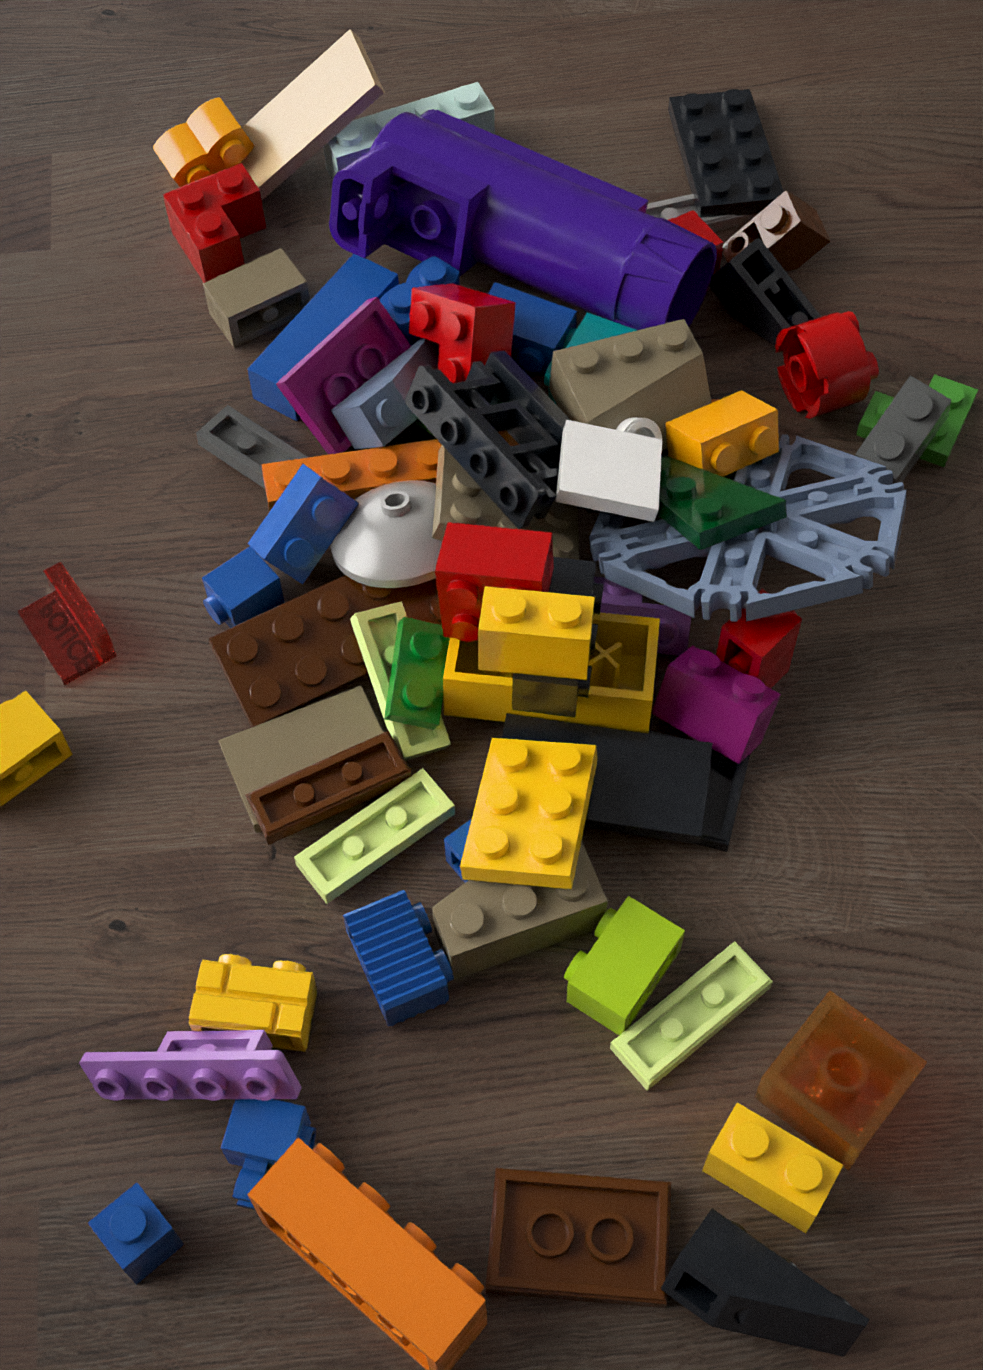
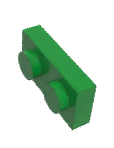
M403 617L398 622L384 715L385 720L431 730L439 726L443 702V675L450 638L443 637L442 625Z

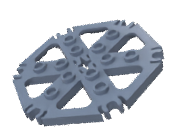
M782 434L779 441V452L737 470L734 481L786 500L787 518L699 550L664 519L621 529L626 516L600 511L589 536L592 558L594 561L599 560L600 572L605 575V579L695 618L696 610L701 606L703 620H710L712 612L717 609L730 610L731 621L737 622L742 616V609H746L747 622L863 593V588L870 589L873 587V573L884 577L888 576L889 567L892 569L895 567L906 510L907 489L904 490L902 482L893 484V472L886 470V466L796 436V441L790 445L789 436ZM668 453L661 454V457L668 456ZM798 469H812L835 478L785 490L790 474ZM860 517H874L881 521L877 541H865L826 526L835 523H850ZM766 554L778 561L789 563L825 579L822 582L812 581L787 587L783 591L774 594H760L756 589ZM708 557L700 581L692 585L688 590L672 587L666 584L665 580L644 572L647 569L662 568L668 563L684 559Z

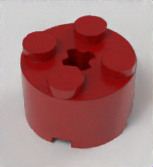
M851 311L831 313L785 328L777 336L775 353L783 351L785 364L777 367L781 386L789 403L797 412L803 410L808 412L805 418L811 419L863 401L868 395L871 380L876 379L879 375L876 357L872 352L866 351L864 342L859 334L860 328L857 317Z

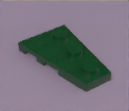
M661 457L659 510L657 514L699 550L787 518L786 500L671 457Z

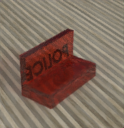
M60 561L43 570L52 592L17 612L63 684L66 685L117 657L107 629Z

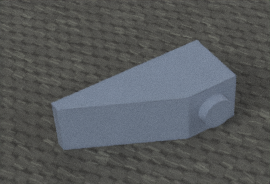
M421 338L331 410L354 449L384 447L418 418L405 404V398L419 366L430 365L433 369L438 368L439 347L436 342Z

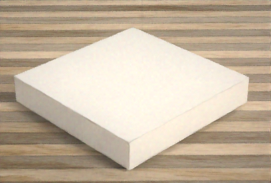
M566 420L562 434L556 502L654 522L659 510L662 439Z

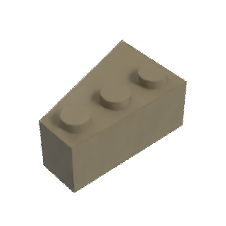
M581 841L572 889L468 880L432 907L434 932L440 948L448 959L454 980L595 930L607 911L608 900Z

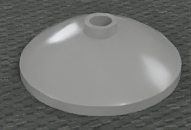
M418 480L393 482L374 488L355 499L359 504L330 544L332 556L337 567L354 581L380 588L408 587L435 579V568L442 541L432 538L436 483Z

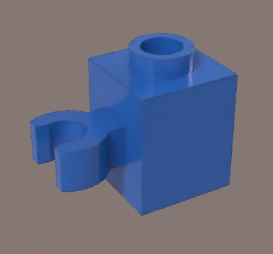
M235 1099L221 1144V1150L229 1164L242 1166L233 1192V1198L238 1199L237 1206L255 1210L247 1194L297 1138H300L313 1150L316 1128L310 1126L311 1121L305 1106L275 1099L268 1101Z

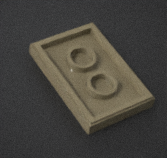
M358 686L220 739L218 742L255 833H258L261 829L247 803L246 794L380 735L383 731L362 686Z

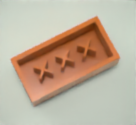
M297 1138L247 1194L262 1223L425 1370H451L487 1325L486 1300L481 1294L485 1289L483 1284L459 1263H455L451 1270L444 1265L434 1253V1250L437 1248L436 1244L415 1224L409 1222L404 1229L398 1225L387 1212L391 1206L374 1188L365 1182L358 1189L352 1185L342 1173L345 1169L344 1164L324 1145L318 1143L312 1150L300 1138Z

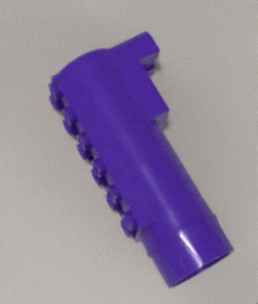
M434 109L428 110L420 116L404 112L392 118L379 132L371 149L337 172L332 183L330 232L336 243L346 251L365 259L385 244L420 261L436 256L459 270L460 276L478 262L593 315L636 330L685 319L688 327H690L708 291L717 257L714 243L664 218H657L646 214L649 200Z

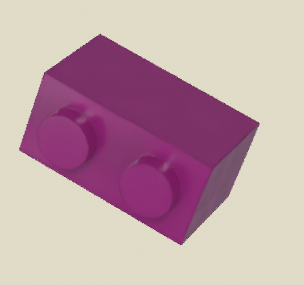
M692 645L668 665L651 714L698 741L713 743V750L740 764L762 743L781 694L765 686L757 677L743 674L720 661L712 652L700 650Z

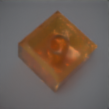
M830 990L764 1073L754 1098L831 1158L843 1164V1167L849 1171L914 1084L927 1061Z

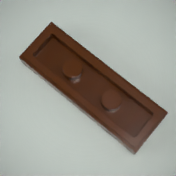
M388 730L254 790L245 796L267 844L270 845L393 789L411 776V771Z

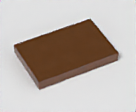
M496 1168L486 1293L666 1308L668 1294L660 1288L668 1276L671 1182Z

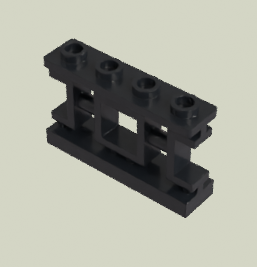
M504 350L491 352L485 365L481 361L473 362L464 382L452 383L439 368L433 369L430 365L419 366L405 398V404L518 529L528 527L533 516L538 520L545 518L556 498L562 434L566 420H570L568 416ZM506 430L519 445L510 446L498 432ZM585 508V510H586L588 513L598 511V510H593V509Z

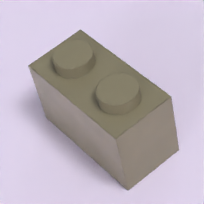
M282 248L203 283L209 314L233 348L291 322L310 301L306 279Z

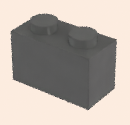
M910 375L855 456L886 466V470L893 472V484L903 482L949 417L952 400Z

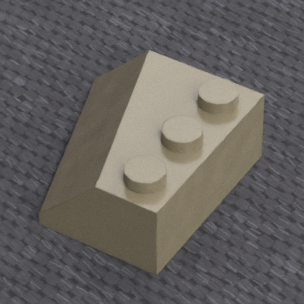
M685 319L553 351L549 390L557 406L571 421L616 430L618 425L625 419L632 417L648 418L654 421L660 428L663 438L662 451L667 450L666 422L712 403L703 353Z

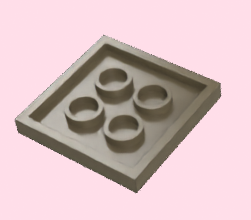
M441 445L438 451L432 538L443 541L447 522L518 529L446 448ZM555 498L545 518L538 520L533 516L529 526L521 529L552 532L553 557L579 560L578 507L556 502Z

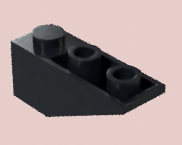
M713 1208L677 1257L660 1288L711 1327L842 1357L846 1355L870 1320L851 1307L844 1298L824 1288L800 1271L793 1262L776 1254L748 1234L741 1225L728 1220Z

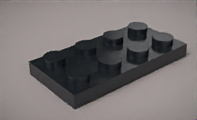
M731 89L725 92L705 94L690 93L685 96L669 97L668 112L692 194H694L696 210L700 218L758 214L784 192L750 89Z

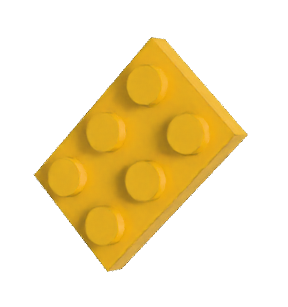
M492 738L460 864L463 880L572 889L598 760L596 745Z

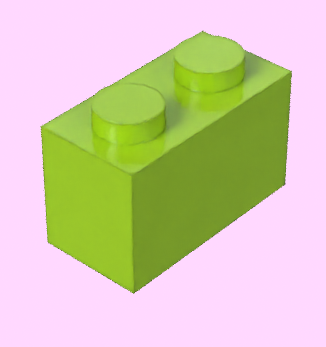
M628 896L618 911L609 908L603 915L594 932V936L598 940L587 954L580 950L568 966L564 975V979L568 981L566 1002L617 1035H621L631 1026L681 951L685 930Z

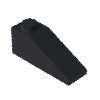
M759 237L714 273L709 285L734 318L774 346L781 330L821 317Z

